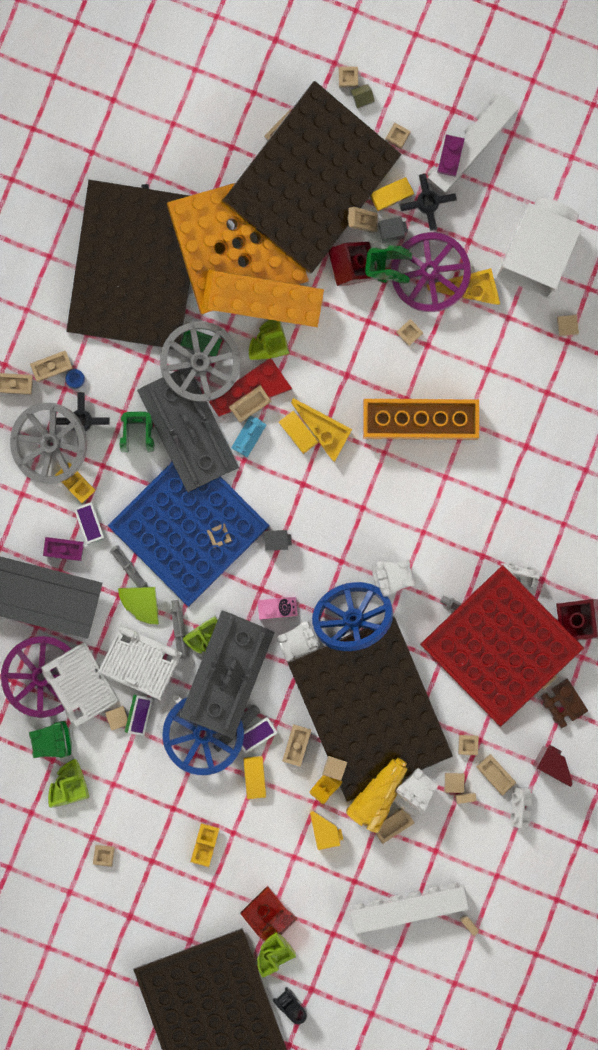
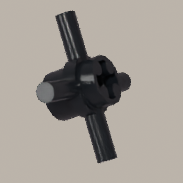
M420 174L419 180L422 193L418 196L417 201L399 204L400 211L418 208L422 213L427 214L430 231L437 230L434 212L438 209L439 204L457 201L456 194L438 196L434 191L429 190L426 174ZM424 198H428L430 202L433 201L434 205L424 206Z
M77 392V410L73 413L79 419L80 416H84L86 424L83 426L85 432L92 425H110V417H92L90 413L85 411V392ZM56 417V425H68L71 423L66 417Z

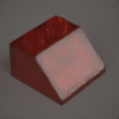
M268 886L240 912L263 941L276 932L282 935L298 919L291 909Z

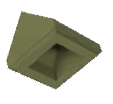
M368 84L350 90L357 108L375 102L372 89Z

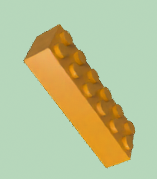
M208 270L202 308L318 327L324 289Z
M363 399V439L478 440L479 399Z

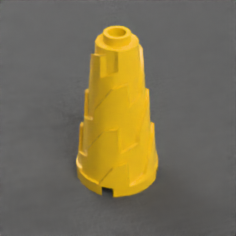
M400 758L392 759L346 809L347 815L362 826L364 824L367 826V830L378 833L397 796L396 789L401 785L404 775L408 770L406 767L407 763Z

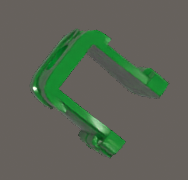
M389 245L387 249L371 248L367 253L366 275L377 279L381 283H387V281L403 284L409 283L410 277L392 269L385 270L386 260L412 259V253L409 252L410 250L396 245Z
M142 411L125 412L121 417V422H123V438H120L119 443L121 452H129V424L146 423L147 452H154V440L151 438L153 422L150 413Z
M60 721L46 728L29 732L33 758H63L72 755L71 735L66 721Z

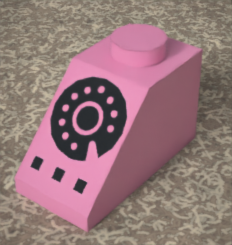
M296 597L258 600L259 620L298 616Z

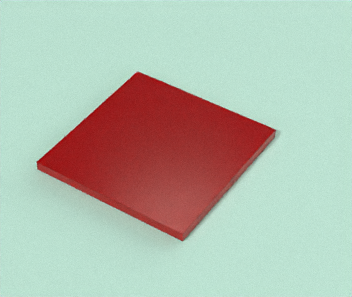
M504 565L499 567L420 643L435 661L500 727L584 649L580 642Z

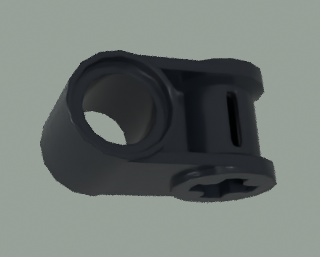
M286 987L285 991L278 998L273 999V1002L294 1024H302L307 1018V1009L292 990ZM295 1010L303 1011V1018L296 1019L293 1016Z

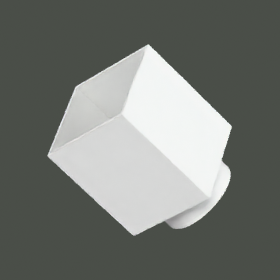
M538 197L534 204L529 203L521 217L497 277L550 298L559 284L583 225L576 223L579 214L569 206L548 198Z

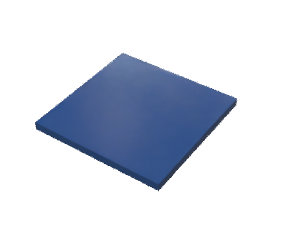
M172 462L107 525L188 607L270 527L222 477L187 493ZM223 524H225L228 532L224 533L223 531ZM222 525L220 530H212V528ZM207 530L212 532L216 543L222 541L223 545H212ZM229 534L232 541L225 544L224 540L227 539L225 535Z

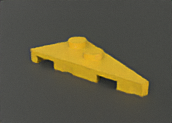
M492 269L471 273L469 286L462 298L500 305ZM463 276L447 280L459 288ZM440 281L435 282L437 293L451 296L455 294ZM428 284L426 285L427 290L430 291V286Z
M293 398L291 404L330 459L335 462L352 429Z

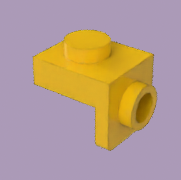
M322 775L309 793L320 803L325 804L329 797L340 787L342 781Z

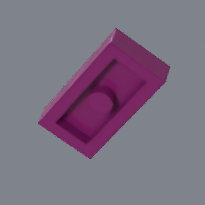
M446 134L437 173L456 177L465 138Z
M45 537L43 556L82 561L84 542Z

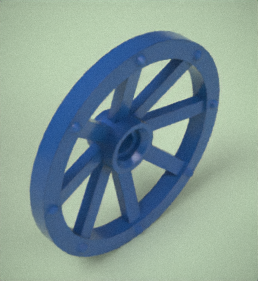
M364 582L346 583L333 588L318 601L313 611L312 624L317 637L326 646L339 651H356L373 645L387 633L393 620V608L389 597H383L379 587ZM350 592H367L359 608L355 609ZM345 594L348 610L344 612L330 602L338 596ZM374 595L383 602L384 605L364 613ZM325 608L342 618V620L320 621ZM385 612L381 625L366 621ZM344 626L332 638L327 636L321 629ZM370 628L374 632L361 639L359 629ZM350 630L353 631L355 641H339Z
M186 697L176 703L165 718L162 731L164 748L172 762L188 773L195 775L218 773L231 765L241 751L244 740L242 721L240 720L236 731L234 748H231L213 737V734L217 732L198 724L195 726L176 715L183 708ZM173 720L193 731L191 734L171 740L169 737L170 726ZM202 730L206 731V736L204 737L199 736V732ZM195 739L184 761H181L171 746ZM209 741L230 753L224 761L215 766L208 745ZM200 744L203 746L208 768H197L189 765Z

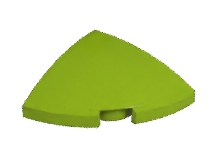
M266 321L259 327L260 332L256 340L252 337L249 345L250 360L270 359L290 354L281 321Z
M156 587L118 588L123 606L136 619L148 624H159Z
M214 616L183 637V641L197 653L202 654V652H205L217 623V617Z
M77 759L67 762L58 770L57 775L59 776L55 784L51 783L48 793L50 808L90 798Z
M278 932L265 940L257 957L258 970L262 978L278 971L279 965L296 958L294 949Z

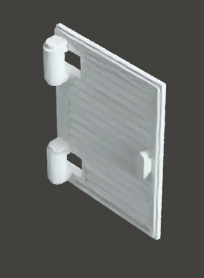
M120 626L98 673L161 700L183 653L136 633L131 629ZM124 635L131 638L129 644L121 641ZM165 653L173 657L171 662L163 659Z
M85 642L41 667L48 684L52 686L66 711L67 717L75 728L119 702L105 676L98 673L100 667ZM55 667L60 674L56 678L53 677L50 671ZM78 707L83 714L80 718H77L73 712Z

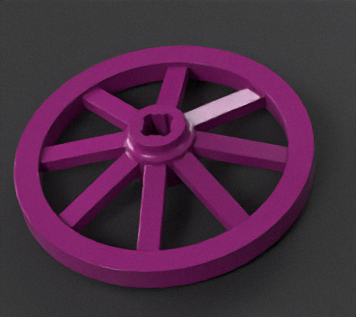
M437 232L418 234L407 240L402 247L409 250L414 245L423 242L426 262L424 263L412 255V259H409V261L420 267V269L403 274L410 278L422 276L409 297L402 290L400 283L392 281V284L400 299L411 308L422 312L442 311L456 304L465 294L471 279L470 261L464 248L452 237ZM429 240L447 243L446 247L432 261ZM452 248L459 253L463 261L461 264L438 266ZM393 259L391 269L398 271L402 259ZM428 268L434 269L431 274L427 273ZM464 270L460 287L455 286L443 277L440 272ZM435 280L440 281L455 294L449 299L438 303ZM426 281H429L432 304H422L414 301Z
M37 636L20 642L8 653L2 665L1 686L5 697L15 709L31 717H51L65 710L61 704L56 708L43 711V686L58 700L59 698L52 686L48 684L46 678L42 681H39L37 678L38 674L43 672L41 667L45 665L46 644L56 646L64 652L63 654L71 650L64 642L52 637ZM40 643L38 668H36L23 653L22 649L29 645ZM16 654L31 670L32 674L8 672ZM8 678L27 679L32 682L14 697L9 687ZM35 686H37V710L27 708L19 702Z

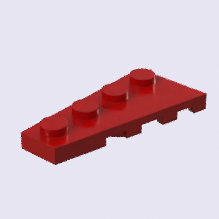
M270 358L237 380L224 395L208 402L220 417L231 413L232 411L229 406L260 385L269 398L290 391L292 387Z

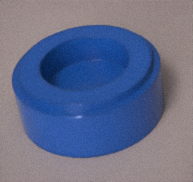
M72 369L66 374L65 380L69 387L78 389L83 386L85 376L80 370Z

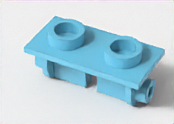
M250 416L231 448L248 458L266 424L260 419Z

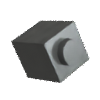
M402 216L381 220L378 223L382 243L404 239L405 233L408 232L406 221H402Z
M287 530L264 531L265 551L288 550V546L292 545L291 534H287Z

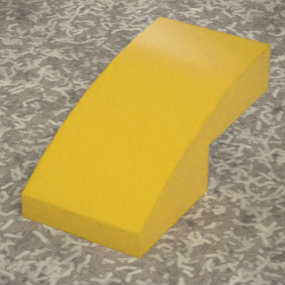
M405 177L374 191L370 197L377 211H381L399 201L412 197L414 192Z
M294 411L279 421L280 426L303 454L318 443Z
M62 468L55 474V476L64 473ZM78 471L69 479L62 481L81 503L96 491Z
M263 756L243 758L247 799L266 798Z
M201 823L190 863L209 868L220 828Z

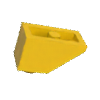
M310 810L317 849L322 850L341 846L340 841L343 840L341 829H337L336 824L315 810Z

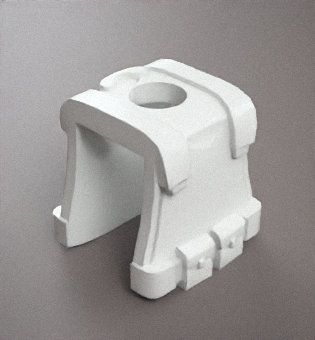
M409 559L397 562L381 561L372 564L375 586L380 588L383 597L390 596L398 590L415 585Z
M310 620L302 622L293 630L277 636L286 661L321 647Z
M417 768L396 789L397 796L394 803L407 814L418 817L421 812L424 813L428 808L429 800L439 784L424 774L421 769Z

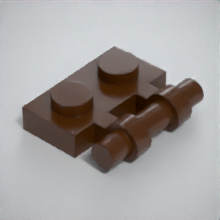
M568 679L551 688L554 693L553 697L550 698L547 692L540 696L544 701V707L549 709L553 715L552 719L555 723H558L561 729L568 725L564 720L566 716H569L571 721H574L588 712L585 704ZM557 701L560 702L564 709L562 712H559L554 704Z

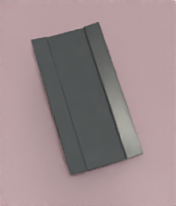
M190 368L180 369L170 375L174 382L181 387L191 370ZM163 377L137 390L147 412L151 415L152 422L187 493L239 468L207 402H194L178 396L169 388ZM193 378L185 391L193 394H202L195 378Z
M0 556V616L88 639L103 583Z
M222 610L179 718L233 739L275 632Z

